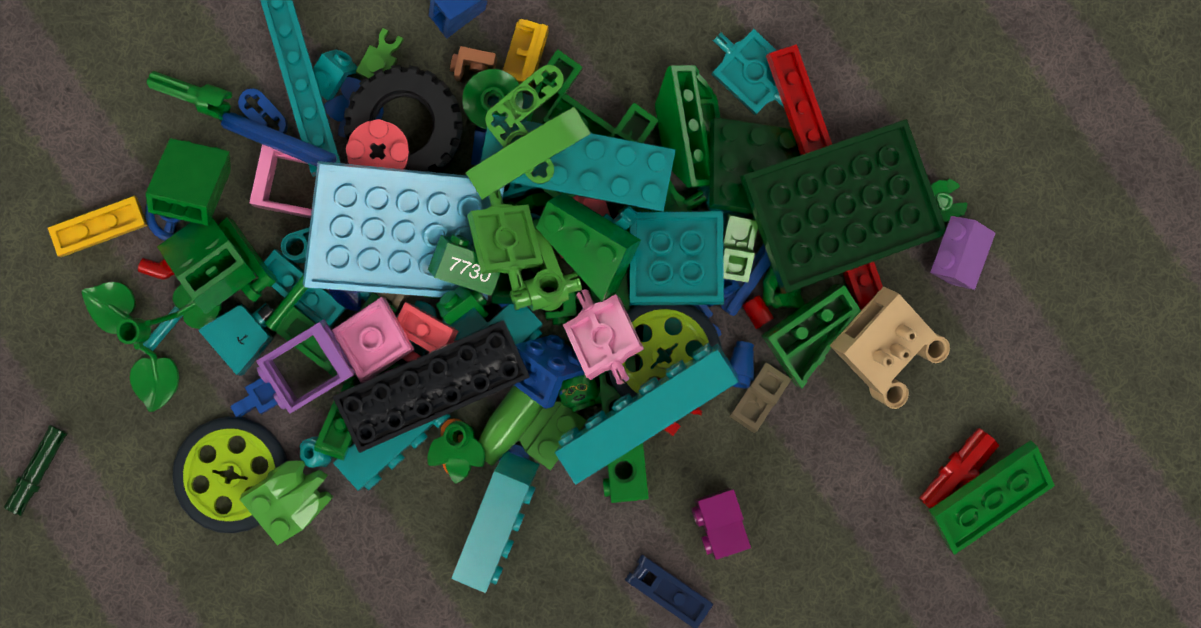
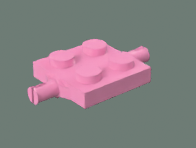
M582 290V294L578 292L576 296L583 310L574 319L563 324V327L587 378L591 380L603 372L611 370L616 383L623 384L624 381L627 382L629 380V376L622 364L631 356L644 350L643 345L621 299L616 294L603 302L594 303L589 290Z

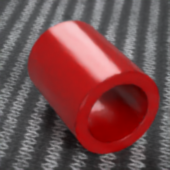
M760 295L742 306L756 329L774 319Z

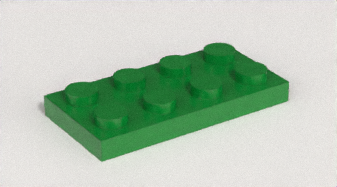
M1030 440L959 490L929 509V512L946 546L955 555L1055 485L1038 446Z

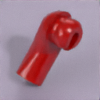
M142 258L138 266V272L161 280H166L175 275L165 259L155 262Z

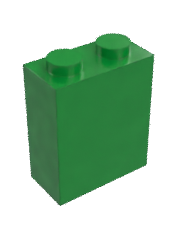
M170 138L145 193L148 213L209 226L230 175V151Z

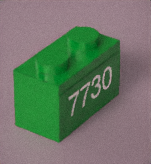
M452 234L451 238L441 235L428 267L434 278L492 296L501 272L481 274L475 246L470 245L468 239L456 234Z

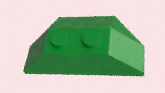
M671 65L667 67L655 103L661 144L664 148L675 149L671 171L688 188L709 186L710 121L714 117L721 118L717 96L706 80L699 74L700 71L696 65Z

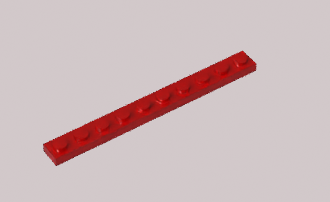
M797 44L767 54L766 58L800 154L803 155L832 145ZM873 261L843 272L849 292L862 311L883 288L875 263Z

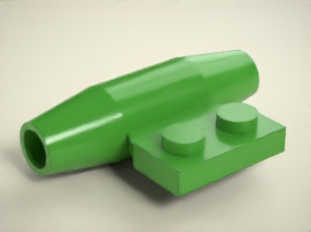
M513 385L490 416L478 441L484 447L485 462L491 466L520 441L527 454L551 471L559 460L555 451L559 446L558 441L561 439V436L574 427H577L580 431L587 420L576 412H572V409L564 407L561 402L555 401L554 407L545 409Z

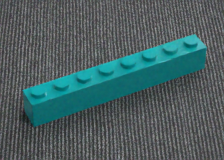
M514 304L506 306L483 327L485 328L504 320L515 344L538 339L543 334L539 330L543 324L527 306L515 310ZM446 414L361 453L358 452L356 445L353 444L349 448L344 461L337 459L333 464L357 491L362 490L364 487L369 491L382 480L379 474L386 467L393 470L405 459L402 453L407 448L412 446L416 449L428 438L425 434L428 429L433 425L439 428L451 415Z

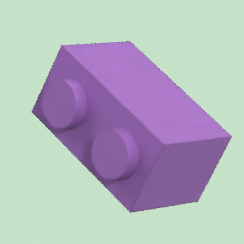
M951 216L930 273L949 284L975 290L995 232L976 220Z

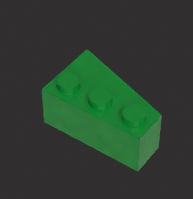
M564 193L547 201L536 226L539 232L601 301L618 290L641 239Z
M834 284L761 336L786 374L792 379L793 384L802 389L817 366L821 365L826 358L825 356L831 349L830 345L861 312V309L845 285Z

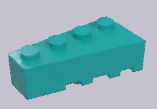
M509 451L503 454L494 470L451 579L484 593L487 592L490 583L497 584L503 567L498 566L501 557L507 558L514 541L509 538L512 531L518 532L525 514L520 513L523 504L529 505L536 487L531 485L540 464L519 457Z

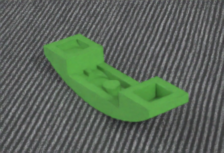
M572 107L468 170L466 174L483 200L591 133L576 108Z

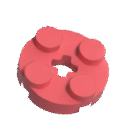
M380 119L367 121L359 125L350 135L346 145L348 163L354 165L405 169L410 154L408 141L404 133L396 125ZM373 144L377 146L384 144L386 146L383 151L386 155L384 159L381 160L379 157L372 159L370 157V154L373 152L371 149Z

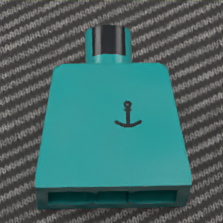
M264 303L252 313L247 306L241 304L198 331L236 375L242 376L274 339L265 328L267 326L265 322L274 310L268 303Z

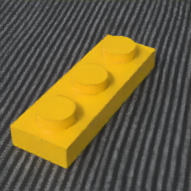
M132 196L48 227L57 256L62 258L147 226L138 198Z

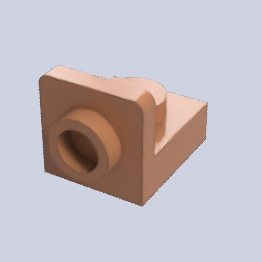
M460 46L459 53L452 56L450 72H454L456 81L462 82L465 65H470L469 70L477 73L487 69H495L497 55Z

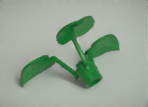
M107 282L82 290L86 308L99 328L107 333L117 334L118 339L122 343L134 344L136 350L140 349L150 356V358L139 359L133 365L130 371V383L133 391L145 404L149 412L162 408L170 401L177 390L179 371L171 358L157 359L156 353L143 345V342L147 341L151 335V326L183 315V319L189 327L201 329L218 318L222 303L205 314L192 300L182 284H180L173 294V302L179 311L151 320L133 319L130 314L136 307V301L133 292L125 284Z

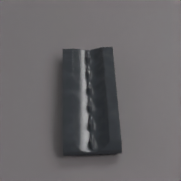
M501 320L334 395L333 399L358 452L361 453L530 378V375L505 321Z

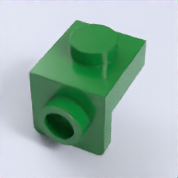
M462 286L448 291L436 303L442 318L449 326L473 307L483 318L489 315L484 306L488 302L483 294Z
M578 291L569 293V300L563 302L564 311L546 312V320H552L553 325H563L570 321L571 318H575L577 316L576 304H581L576 296Z

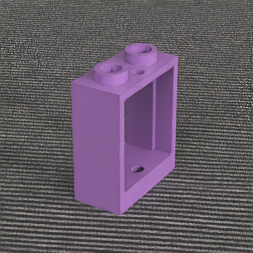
M325 319L256 361L259 365L257 367L259 376L265 383L270 382L276 392L273 396L277 404L283 410L286 408L289 414L355 374ZM313 335L336 370L337 375L297 399L273 362V359Z

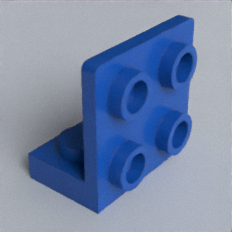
M549 335L515 344L530 378L514 385L545 409L554 407L563 380L585 374L574 349L565 344V341L559 336Z

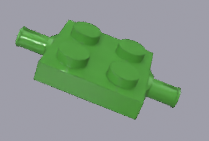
M499 189L489 195L491 204L489 208L470 211L467 218L481 274L507 273L512 287L511 290L519 291L525 288L521 270L539 267L543 264L529 205L513 206L503 204Z

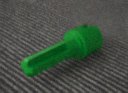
M156 71L151 72L147 79V85L150 89L195 104L199 113L223 120L222 115L230 111L231 105L223 101L233 97L232 92L211 84L198 87Z

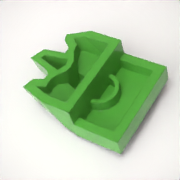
M286 461L270 471L266 479L242 493L240 501L277 546L308 526L333 498V495L329 492L320 493L318 491V487L328 475L321 470H317L305 476L303 473L304 461Z

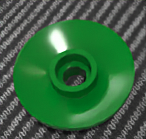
M487 69L475 74L467 82L462 95L463 108L467 117L476 126L487 130L485 117L491 108L488 100L491 97H497L500 101L520 85L519 82L511 74L499 69ZM523 91L519 92L515 98L516 105L522 109L524 104ZM498 112L494 113V115L508 117V114L506 113L500 115Z

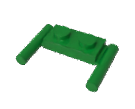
M302 275L265 322L270 329L277 332L287 341L316 324L302 311L294 307L308 289L303 285L304 275ZM313 335L294 346L332 377L337 375L336 370Z

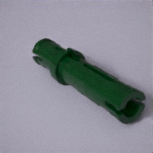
M48 426L23 474L15 480L17 484L14 491L4 505L6 510L19 516L23 515L33 494L41 488L39 484L68 433L55 426Z

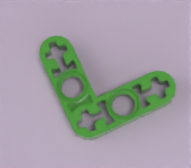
M545 65L539 68L487 112L485 117L486 125L504 148L511 144L514 137L524 136L529 133L520 122L562 88L564 82L563 74L556 66ZM544 72H547L549 75L556 73L558 76L555 79L557 85L554 88L550 85L545 86L541 90L545 96L539 99L536 90L529 86L532 81H535L536 86L541 84L544 80L542 76ZM521 91H528L534 97L533 105L528 109H522L516 105V95ZM495 112H498L500 115L508 114L505 121L511 129L514 124L519 127V130L510 133L505 141L500 137L506 134L504 129L500 125L494 128L491 124L494 122L492 115ZM550 159L545 161L548 164L546 168L548 175L545 178H542L540 175L534 177L532 175L534 168L526 172V176L537 184H544L550 181L554 174V165Z

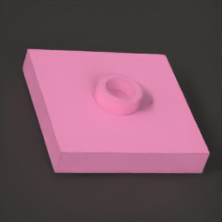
M380 297L332 330L360 382L373 378L415 350L384 297Z

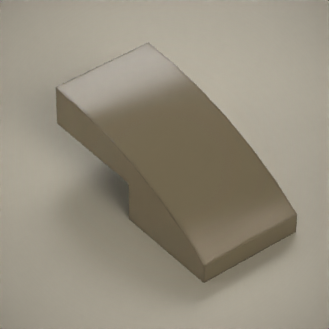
M766 362L729 417L755 434L792 379Z

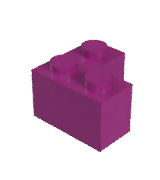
M728 488L695 499L696 506L691 509L696 524L699 527H704L706 536L701 537L707 555L713 554L714 559L717 560L751 548L742 522L744 518L734 489Z

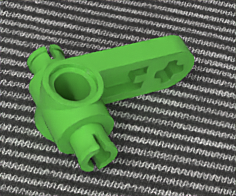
M539 218L532 221L543 264L540 265L541 271L534 278L523 281L524 289L510 291L512 303H515V310L529 306L532 311L538 309L552 311L559 308L564 301L569 300V293L582 291L580 279L576 278L578 277L576 272L563 276L551 244L536 228L540 220ZM546 287L554 288L555 291L547 293L544 292L542 289Z

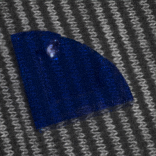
M329 289L332 297L341 306L353 311L360 310V291Z

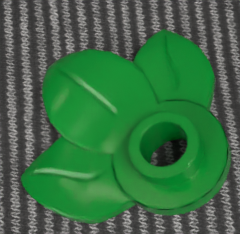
M455 421L447 426L443 436L433 440L429 448L427 463L429 466L445 464L449 476L457 484L469 475L471 465L475 467L484 466L485 451L482 444L474 438L471 426L463 421ZM461 431L463 433V440L458 442L457 434Z

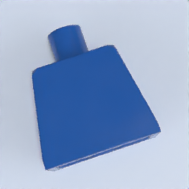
M430 0L428 16L447 39L485 11L488 0Z

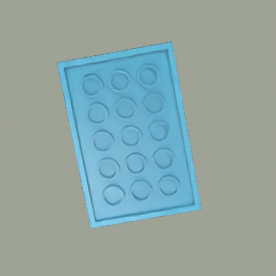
M318 161L303 285L307 288L442 297L448 291L455 290L459 285L434 278L428 270L440 236L443 235L451 238L452 234H456L468 239L470 245H474L467 215L470 211L489 208L491 206L489 196L482 200L467 175ZM504 187L500 189L502 199H503ZM482 293L483 296H484V297L486 298V300H487V299H488V295Z

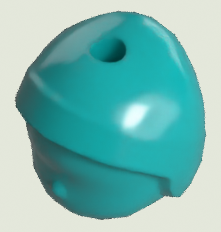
M318 436L305 439L299 446L300 459L304 461L307 467H327L333 459L331 456L314 451Z

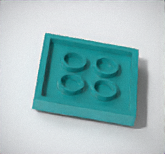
M723 211L637 212V216L630 221L632 222L630 233L641 239L630 262V305H724Z

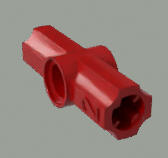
M977 428L958 452L955 451L948 457L951 460L946 466L939 468V474L919 496V499L931 509L940 501L975 479L980 473L979 469L1000 445L988 433Z

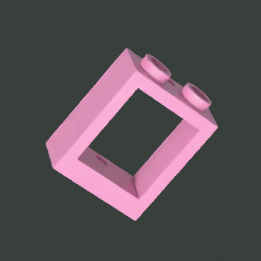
M262 144L249 203L261 209L311 218L312 209L269 201L278 158L308 163Z

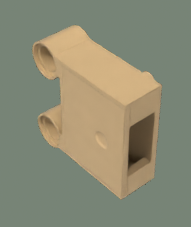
M883 287L830 345L869 386L871 396L892 409L902 407L908 400L909 391L907 386L894 378L917 354L932 363H940L947 358L950 351L948 340L934 333L899 293Z

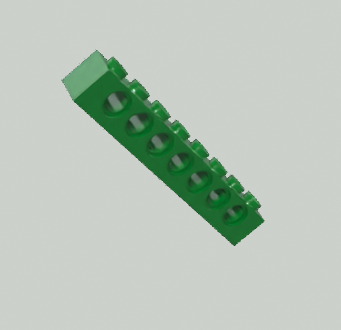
M625 273L618 290L606 299L616 294L627 311L630 309L627 275ZM590 288V296L593 302H603ZM634 355L625 361L626 368L631 372H636ZM607 371L599 375L600 386H598V397L595 399L596 405L602 404V410L605 414L609 412V404L621 398L615 387L610 386L606 382ZM643 443L606 465L608 466L609 478H603L604 497L611 496V503L649 499ZM621 461H627L632 466V474L627 479H620L615 474V466Z

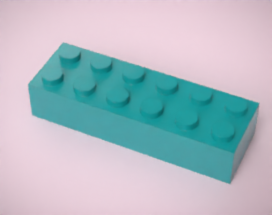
M492 115L494 117V122L491 123L492 126L495 128L500 125L506 132V134L500 136L504 141L510 133L519 130L516 124H514L512 129L505 121L507 117ZM525 120L520 122L528 132L543 125ZM488 127L481 162L504 148ZM591 133L550 158L554 165V174L550 181L544 184H537L532 182L526 174H523L510 183L664 212L675 149ZM523 136L514 137L511 143H513L514 141L518 140ZM544 162L536 166L532 175L534 177L540 175L542 178H545L548 175L546 173L548 164Z
M707 343L693 352V359L689 362L684 363L683 360L676 362L666 369L667 372L665 374L667 376L659 381L656 376L649 379L640 386L638 390L640 393L634 397H631L629 393L613 403L614 406L611 407L613 410L607 414L601 410L587 419L588 422L585 424V428L579 431L577 427H574L563 434L558 441L559 446L555 454L575 485L738 383V374L719 344L717 343L711 347Z

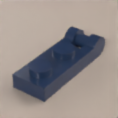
M642 554L637 560L639 565L633 573L629 572L625 581L692 628H698L714 604ZM649 571L656 575L650 586L643 581Z

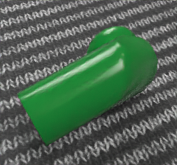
M770 265L763 280V301L767 307L770 305L778 309L780 306L775 300L774 295L780 292H776L778 282L777 279L773 278L774 271L772 265Z

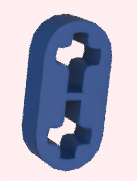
M253 88L242 92L239 96L238 104L248 119L269 127L268 123L263 119L268 114L274 121L277 119L281 120L278 123L280 127L278 131L286 134L288 129L287 120L262 92ZM250 96L253 99L260 97L257 103L263 111L258 113L252 107L247 110L246 107L249 103L246 100Z

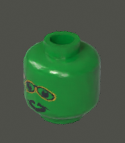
M584 374L563 380L558 393L562 405L567 408L571 407L572 412L595 405V399L598 397L596 378L590 380Z

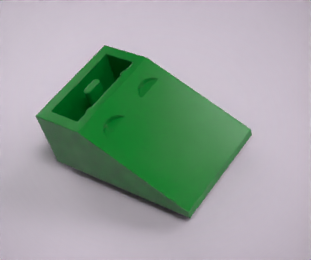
M211 218L209 226L191 222L157 246L179 282L205 314L257 278L213 218Z

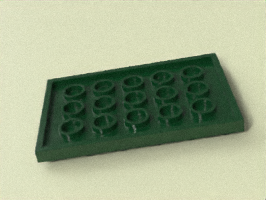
M907 119L740 177L782 294L944 236L946 226Z

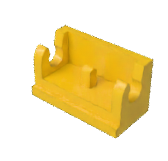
M519 19V22L516 23L503 71L511 74L519 84L538 70L549 33L548 25ZM532 81L529 84V86L533 87L534 81Z

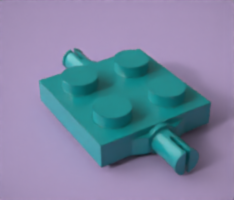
M755 29L743 40L735 44L721 32L713 42L726 54L722 63L711 75L754 115L766 104L774 100L783 106L766 58L767 54L777 50Z

